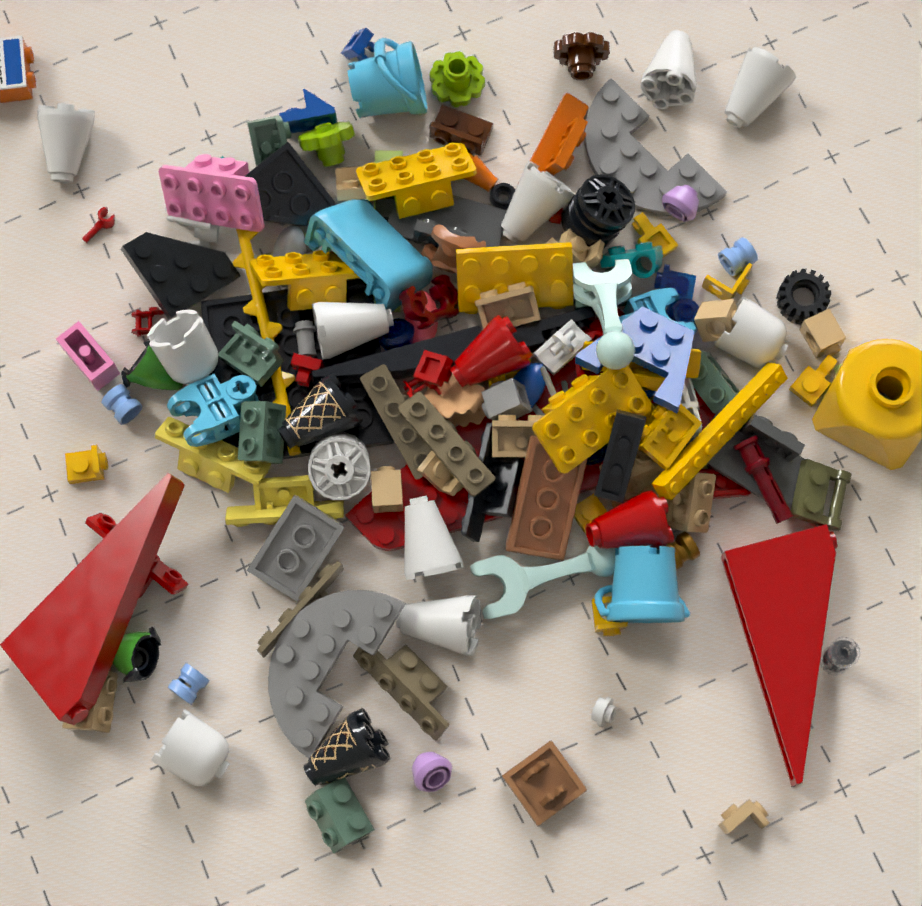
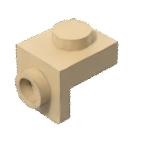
M748 799L739 807L732 804L720 815L724 820L718 826L725 834H728L749 816L761 829L765 828L770 822L766 819L768 813L759 802L755 801L753 803Z

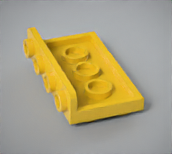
M571 242L456 249L459 312L477 314L479 311L475 301L481 299L480 293L497 289L498 294L509 292L508 286L525 282L526 287L533 286L538 307L562 309L573 305V253Z

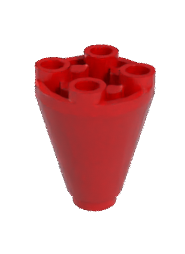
M499 314L495 316L454 361L455 365L450 367L451 372L462 388L468 384L472 386L525 368L531 364L529 358L533 354L524 341L518 343L512 335L517 330L508 316L503 319Z
M652 490L642 492L594 518L585 527L590 546H598L599 548L650 546L659 549V546L666 547L667 544L673 543V532L667 523L665 515L669 511L665 497H658Z

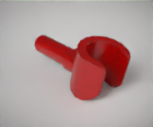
M108 207L100 208L98 211V221L82 237L86 243L103 228L110 229L115 225V214L108 219H104L108 214Z

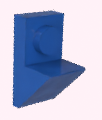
M303 89L306 108H290L285 112L279 113L283 122H288L291 134L309 131L324 123H337L335 108L306 89Z

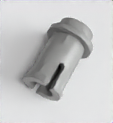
M306 320L295 323L296 327L293 329V333L297 335L299 354L312 358L316 357L314 340L316 327L313 326V322Z

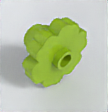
M461 51L446 53L444 61H435L433 68L430 70L432 94L441 103L450 101L453 107L468 106L471 103V98H479L485 87V78L482 76L483 65L478 62L475 56L465 58Z
M349 121L334 124L324 123L316 126L311 131L302 133L297 138L303 151L316 150L318 160L322 161L324 167L342 163L345 160L343 156L345 149L342 141L351 139L355 136L353 125Z

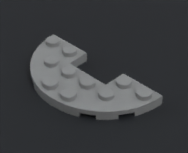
M612 78L603 85L590 106L586 119L588 124L585 127L586 151L589 164L595 175L604 174L615 177L631 191L635 200L636 210L639 208L654 212V215L672 216L664 209L662 197L676 186L683 187V185H688L696 190L698 193L697 198L699 199L697 212L710 207L726 196L727 191L689 154H686L673 167L667 170L632 136L637 129L648 121L649 115Z
M347 590L336 592L306 606L281 633L275 645L269 666L268 689L270 702L275 718L284 735L307 758L322 744L343 709L342 705L320 692L319 689L348 641H351L369 654L375 655L406 605L403 601L375 591Z

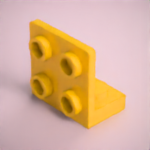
M654 403L652 404V410L645 415L646 422L638 450H642L662 469H668L701 426L702 422L681 403L677 414Z

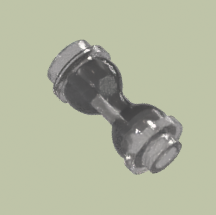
M837 638L822 651L821 667L830 675H841L858 662L860 648L851 638Z

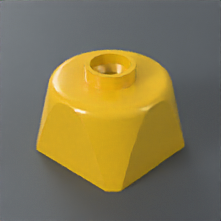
M896 339L872 340L850 349L812 418L815 430L889 470L903 467L922 439V351L911 344ZM879 392L886 394L890 400L885 399Z

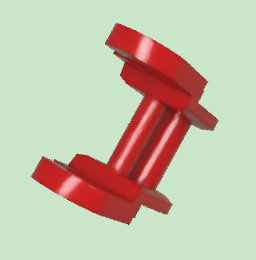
M149 307V311L136 310V312H132L131 316L135 318L136 328L132 329L131 333L137 335V337L148 335L152 328V318L154 315L165 314L158 307ZM142 318H148V328H142Z
M416 378L410 382L403 381L405 384L403 389L405 391L409 390L407 394L410 398L427 386L429 389H434L438 395L442 394L438 386L424 383L413 390L412 387L421 382Z

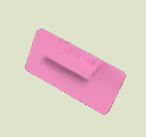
M202 154L195 157L184 168L163 165L159 168L158 172L169 216L260 232L264 229L265 224L257 182L254 178L244 177L249 173L247 162L236 161L234 158L222 159Z

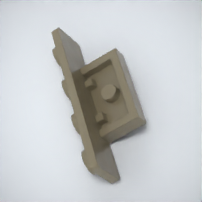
M382 364L362 375L360 381L414 478L418 480L423 476L417 469L431 452V449L398 412V407L410 397L407 393L402 395L387 366Z
M417 392L398 407V412L472 497L477 496L495 481V476L476 456V451L467 441H463L457 434V430L452 422L448 419L445 420L422 392Z
M336 561L333 566L328 564L318 576L320 580L313 588L308 586L298 598L300 602L293 610L288 608L278 619L280 624L273 632L268 630L259 639L258 644L260 646L257 648V651L263 658L275 647L283 630L302 609L312 602L329 595L325 590L344 570L343 565L339 561Z
M404 645L388 659L379 651L375 655H371L358 647L353 657L357 660L359 666L366 670L378 682L379 686L395 699L401 709L408 713L426 734L437 741L449 727V723L431 703L444 693L448 686L407 645Z

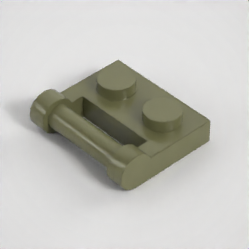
M810 459L801 460L791 507L793 517L817 526L827 524L829 530H841L842 520H840L846 486L850 483L852 474ZM832 480L835 481L827 517L823 515L829 481Z

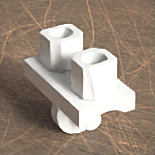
M571 319L536 350L533 356L554 376L577 353L583 350L585 341H591L592 339Z

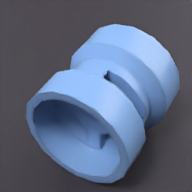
M741 237L734 242L733 247L720 251L718 258L726 272L731 276H735L748 263H755L758 260V255L752 244L746 238Z
M124 384L113 387L106 393L101 402L107 410L115 412L114 417L121 425L133 420L143 407L137 399L129 396L130 391Z
M185 663L180 670L181 675L178 679L172 680L168 688L192 705L197 698L196 693L200 689L205 688L210 680Z

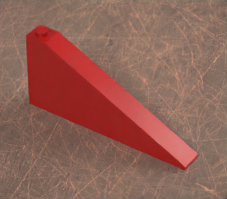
M167 473L0 644L59 721L75 726L87 717L89 710L98 700L185 486L181 480L170 473Z
M827 524L726 550L721 556L791 787L803 783L836 556L835 549L838 547L836 536L833 531L829 532Z

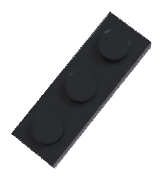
M617 409L594 496L620 503L624 502L645 426L646 416Z

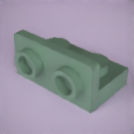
M701 351L698 378H691L694 389L715 414L717 411L722 410L740 391L712 354Z
M267 401L241 403L238 460L283 464L284 440L277 429L283 426L282 422L286 417V405Z

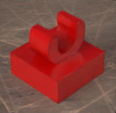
M424 350L413 377L419 381L442 387L444 382L449 383L452 372L449 369L453 360L448 356Z
M297 353L293 354L291 360L293 369L298 371L296 376L297 384L308 388L311 383L312 371L325 367L322 360Z

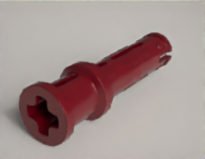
M755 435L733 447L739 451L746 465L744 468L746 473L752 474L772 513L775 523L778 524L794 515L768 466L770 465V459L764 456L757 442L759 438Z

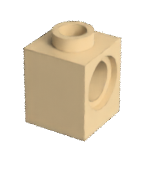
M734 299L701 303L694 321L702 342L717 341L724 331L731 332L736 324L732 320L737 311Z
M830 309L804 320L799 329L816 359L823 355L827 357L828 355L833 356L841 351V346L846 339Z
M383 466L377 468V471H371L374 513L403 511L401 470H395V467Z

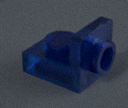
M664 264L663 271L656 273L654 288H675L680 296L675 303L691 305L697 275L669 270L670 265Z

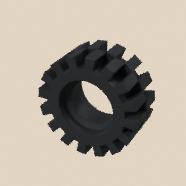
M801 269L800 273L795 270L792 271L790 276L787 275L784 278L776 299H778L777 307L782 308L780 313L782 316L787 314L788 321L791 322L794 318L797 320L796 324L801 325L804 320L827 309L831 300L829 299L831 297V290H828L830 286L828 281L823 282L824 276L822 274L816 277V271L811 269L809 274L806 273V269ZM798 288H807L813 293L814 302L808 306H801L795 302L793 292Z

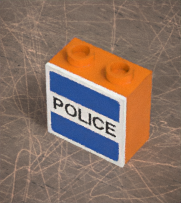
M22 35L0 38V103L33 99L32 88H36V79L34 72L30 71V64L34 63L32 47H27Z

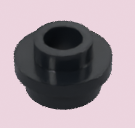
M508 183L495 185L490 191V203L494 207L507 210L516 189ZM500 195H506L508 196V200L501 201L498 197Z

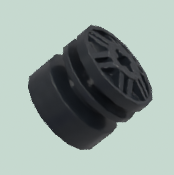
M604 174L593 175L585 180L564 207L561 213V224L564 231L571 229L577 236L583 238L588 247L602 240L605 243L604 248H606L631 221L635 213V200L625 184L615 177Z

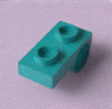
M652 242L636 244V249L625 250V246L610 247L608 252L602 255L603 258L600 261L601 268L614 267L615 260L629 259L633 274L639 278H648L662 267V245L653 246ZM642 257H647L651 260V270H647L642 266Z

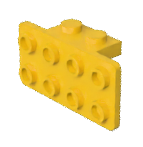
M449 143L444 147L432 150L425 149L412 155L396 156L379 163H367L357 168L356 174L368 201L394 196L396 211L399 219L454 206L451 181L474 176L477 174V171L463 143Z
M316 250L312 254L290 252L286 253L285 256L277 257L259 255L257 258L249 260V267L262 286L288 285L287 306L290 311L312 309V304L318 302L346 303L347 279L360 278L334 252H327L325 254L322 250Z
M628 365L618 370L607 369L598 376H587L586 374L579 376L572 381L573 387L565 393L560 391L554 394L548 400L550 403L542 409L545 415L533 424L532 429L560 473L566 474L609 442L617 409L645 416L652 410V403Z

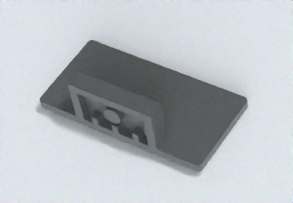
M453 195L454 206L399 219L394 199L388 223L406 240L424 245L433 244L436 248L439 247V244L431 236L435 225H443L451 233L459 236L475 237L478 243L485 241L486 247H499L503 232L501 224L507 210Z

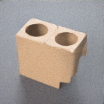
M453 373L449 383L444 382L442 387H438L442 394L438 395L434 389L429 388L425 392L424 396L443 418L451 421L454 426L459 424L465 427L469 422L478 425L486 416L482 408L484 399L481 393L486 389L478 384L472 386L468 384L462 388Z

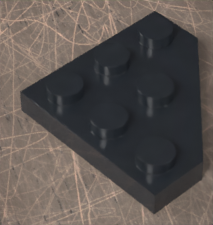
M289 142L282 145L244 176L254 178L257 182L264 221L308 226L312 215L322 209L337 205Z
M148 232L133 239L121 248V251L168 320L175 318L177 311L190 309L241 276L225 252Z

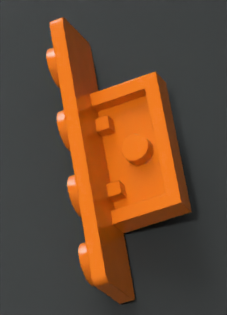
M570 93L563 95L530 159L531 162L539 166V171H547L553 176L562 170L566 171L574 160L572 153L575 147H579L586 137L584 129L588 122L583 118L589 107Z

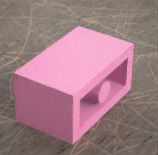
M79 321L56 338L63 351L97 391L120 374L115 363Z

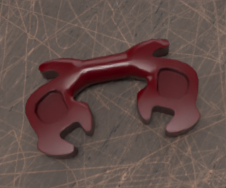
M443 274L431 280V283L435 286L429 289V293L434 301L440 302V307L433 311L426 309L425 305L428 303V300L423 291L414 293L415 286H411L399 294L405 316L410 320L421 322L417 326L419 330L427 329L441 319H451L460 313L459 308L454 309V305L458 302V290L450 281L449 276Z

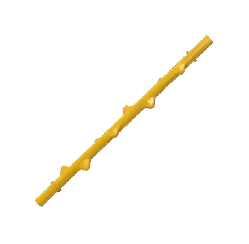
M236 229L241 253L233 261V266L246 269L252 300L243 307L244 314L257 317L261 337L264 340L268 337L274 341V338L283 330L282 324L269 321L262 291L266 286L260 284L249 267V260L254 259L251 240L259 232ZM279 367L271 376L276 400L272 403L286 405V419L291 413L286 388L295 381V376L282 372L281 367ZM296 445L291 449L288 447L290 456L301 453L300 447Z

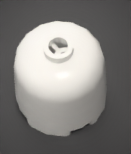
M742 296L736 304L737 311L732 318L736 322L730 333L724 331L720 338L715 341L714 345L754 367H764L768 362L771 363L774 358L780 360L788 345L784 344L787 335L785 324L770 312Z
M188 309L177 311L178 317L168 322L164 318L151 328L147 335L150 340V347L166 372L174 381L182 384H191L209 376L218 363V350L202 318L197 311Z
M184 710L181 718H177L162 741L164 745L158 753L155 752L151 761L189 784L204 786L214 777L221 779L230 763L225 761L229 753V745L226 738L187 710Z

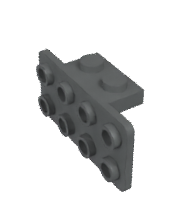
M721 410L715 413L713 419L721 412ZM754 415L706 465L764 500L752 474L746 473L744 469L746 465L739 451L733 447L757 435L759 438L757 442L764 456L770 459V465L768 466L791 510L801 460H804L799 455H801L805 444L798 441L794 434L781 431L773 426L769 419Z

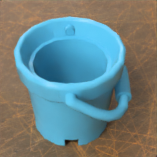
M380 38L374 44L373 57L348 63L347 66L350 69L348 70L349 84L353 101L359 102L360 108L356 109L359 118L409 112L412 115L427 113V100L422 72L412 41L398 44L391 39ZM385 45L390 46L394 50L385 52Z
M650 546L615 548L613 585L600 588L594 596L596 607L601 616H606V621L620 623L683 622L685 618L690 616V611L678 593L675 548L659 546V550ZM612 592L611 603L607 605L606 609L602 602V597Z

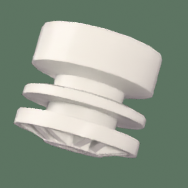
M340 432L318 440L312 448L308 462L309 479L314 489L324 497L333 500H346L359 494L367 485L370 476L369 452L364 443L355 435L346 432ZM340 462H344L346 472L334 473V466L332 464L338 465Z

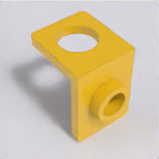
M748 263L732 289L710 275H706L702 288L721 300L733 299L736 293L742 295L750 282L747 276L753 265ZM712 285L716 286V287L719 288L721 291H718V290L715 289Z
M612 596L602 597L603 604L611 603ZM595 598L592 599L595 632H603V637L621 635V630L628 627V622L606 621L599 614Z

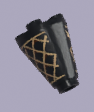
M330 373L322 378L282 422L283 426L277 429L290 449L295 445L300 447L354 428L363 421L356 410L357 404L348 392L346 394L340 389L342 386L334 373Z
M364 708L350 713L308 758V763L303 765L307 777L315 786L383 766L391 760L385 748L389 744L387 738L380 729L374 730L371 726V718Z

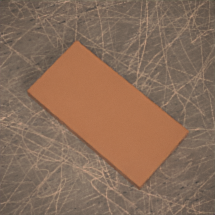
M530 435L505 546L506 551L564 561L587 459L566 474L560 473L537 436Z

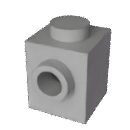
M513 378L495 382L489 389L481 392L484 399L482 408L488 419L498 420V415H516L517 419L532 412L524 385Z

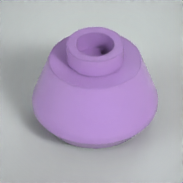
M683 185V187L676 186L663 195L662 205L670 215L687 222L696 217L699 205L698 193L688 185Z
M434 752L420 754L412 766L415 786L420 791L434 792L441 789L451 777L452 765L450 761Z

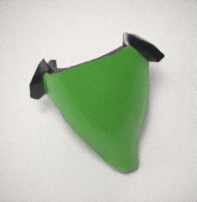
M149 338L143 342L146 348L130 370L124 367L123 371H121L122 381L126 388L130 387L131 382L152 389L180 390L183 387L182 383L174 381L166 372L150 347Z
M153 626L149 628V632H130L124 634L112 663L117 670L126 675L123 678V683L146 680L154 672L159 659L161 639Z

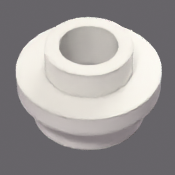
M599 697L595 703L591 719L596 721L598 726L603 727L606 722L611 723L617 709L613 705V699L610 697L606 699Z

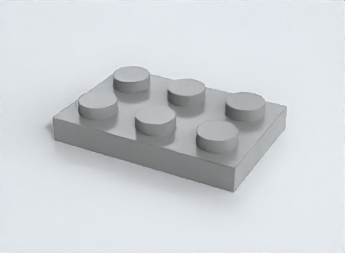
M295 494L247 571L298 602L300 594L307 588L345 528V525Z

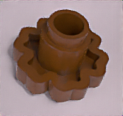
M574 32L563 35L562 40L555 41L553 47L554 59L559 60L561 65L568 66V71L575 80H588L592 78L596 65H599L601 60L608 59L610 54L609 41L604 40L603 35L593 32L585 34Z

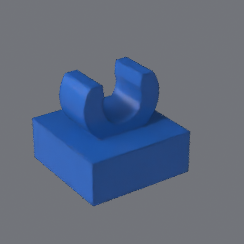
M366 27L356 31L341 51V54L348 60L355 57L359 61L369 58L365 55V48L372 53L374 52L375 43L370 41L374 34Z

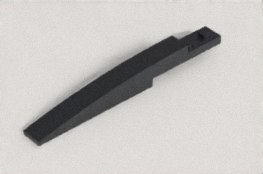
M591 306L516 326L517 331L512 335L518 343L524 341L531 353H534L545 343L544 338L548 341L571 319L581 330L589 329V325L595 318V313ZM474 326L314 370L311 375L312 384L316 385L330 373H334L340 384L361 383L360 377L382 364L387 366L393 379L413 377L424 350L448 356L453 360L452 367L455 365L454 361L481 332L480 326Z

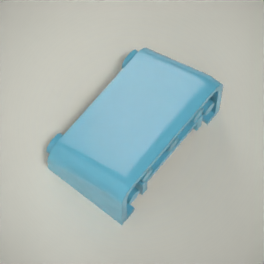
M366 199L348 200L322 209L310 218L304 243L313 252L321 246L325 254L332 250L367 284L365 293L368 296L373 294L376 304H384L385 309H391V312L401 306L402 302L399 299V294L405 289L415 286L414 293L430 284L433 277L431 261L427 257L422 256L374 209L370 201Z

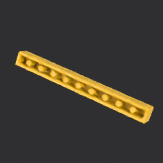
M768 362L677 456L671 466L665 469L652 482L659 497L664 496L666 499L672 500L788 379L780 364Z

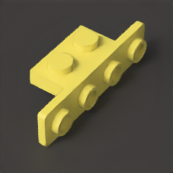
M167 417L155 432L157 440L179 449L178 470L227 493L234 487L236 476L254 485H259L271 467V463L238 460L239 448L222 440L199 447L188 445L183 435L189 425L172 417Z
M309 475L263 478L259 485L253 484L255 505L227 507L225 523L226 525L244 527L252 523L274 525L295 494L332 518L338 519L344 517V500L315 501L314 489Z

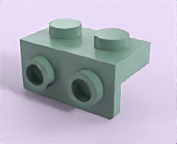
M280 115L247 121L256 166L284 145L287 139L291 138L288 122H283Z
M234 321L231 326L236 334L218 353V357L242 375L251 377L257 385L262 387L284 362L278 352L280 347L268 337L265 340L261 338L259 333L249 324L243 326Z
M346 778L336 780L316 790L305 800L308 814L316 821L322 832L324 843L330 847L334 854L375 830Z

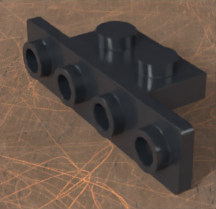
M487 422L485 431L481 436L479 459L495 476V481L475 497L468 493L467 510L461 522L462 535L472 542H480L486 515L512 518L524 461L521 458L492 457V423Z

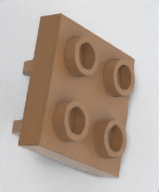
M552 740L502 775L506 784L537 827L587 791Z

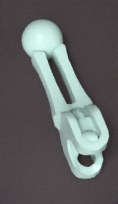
M629 259L615 260V268L605 273H597L590 270L586 262L573 263L574 298L580 303L593 307L602 326L603 336L599 339L596 347L597 358L603 366L609 369H622L630 364L635 354L634 343L627 334L623 333V326L617 311V305L626 301L632 292Z
M589 546L586 553L572 559L537 567H521L514 560L503 555L475 562L470 566L471 573L474 576L494 575L503 584L501 599L484 607L482 611L484 619H493L516 613L523 606L528 591L553 579L572 574L588 573L590 571L601 577L613 575L615 548Z

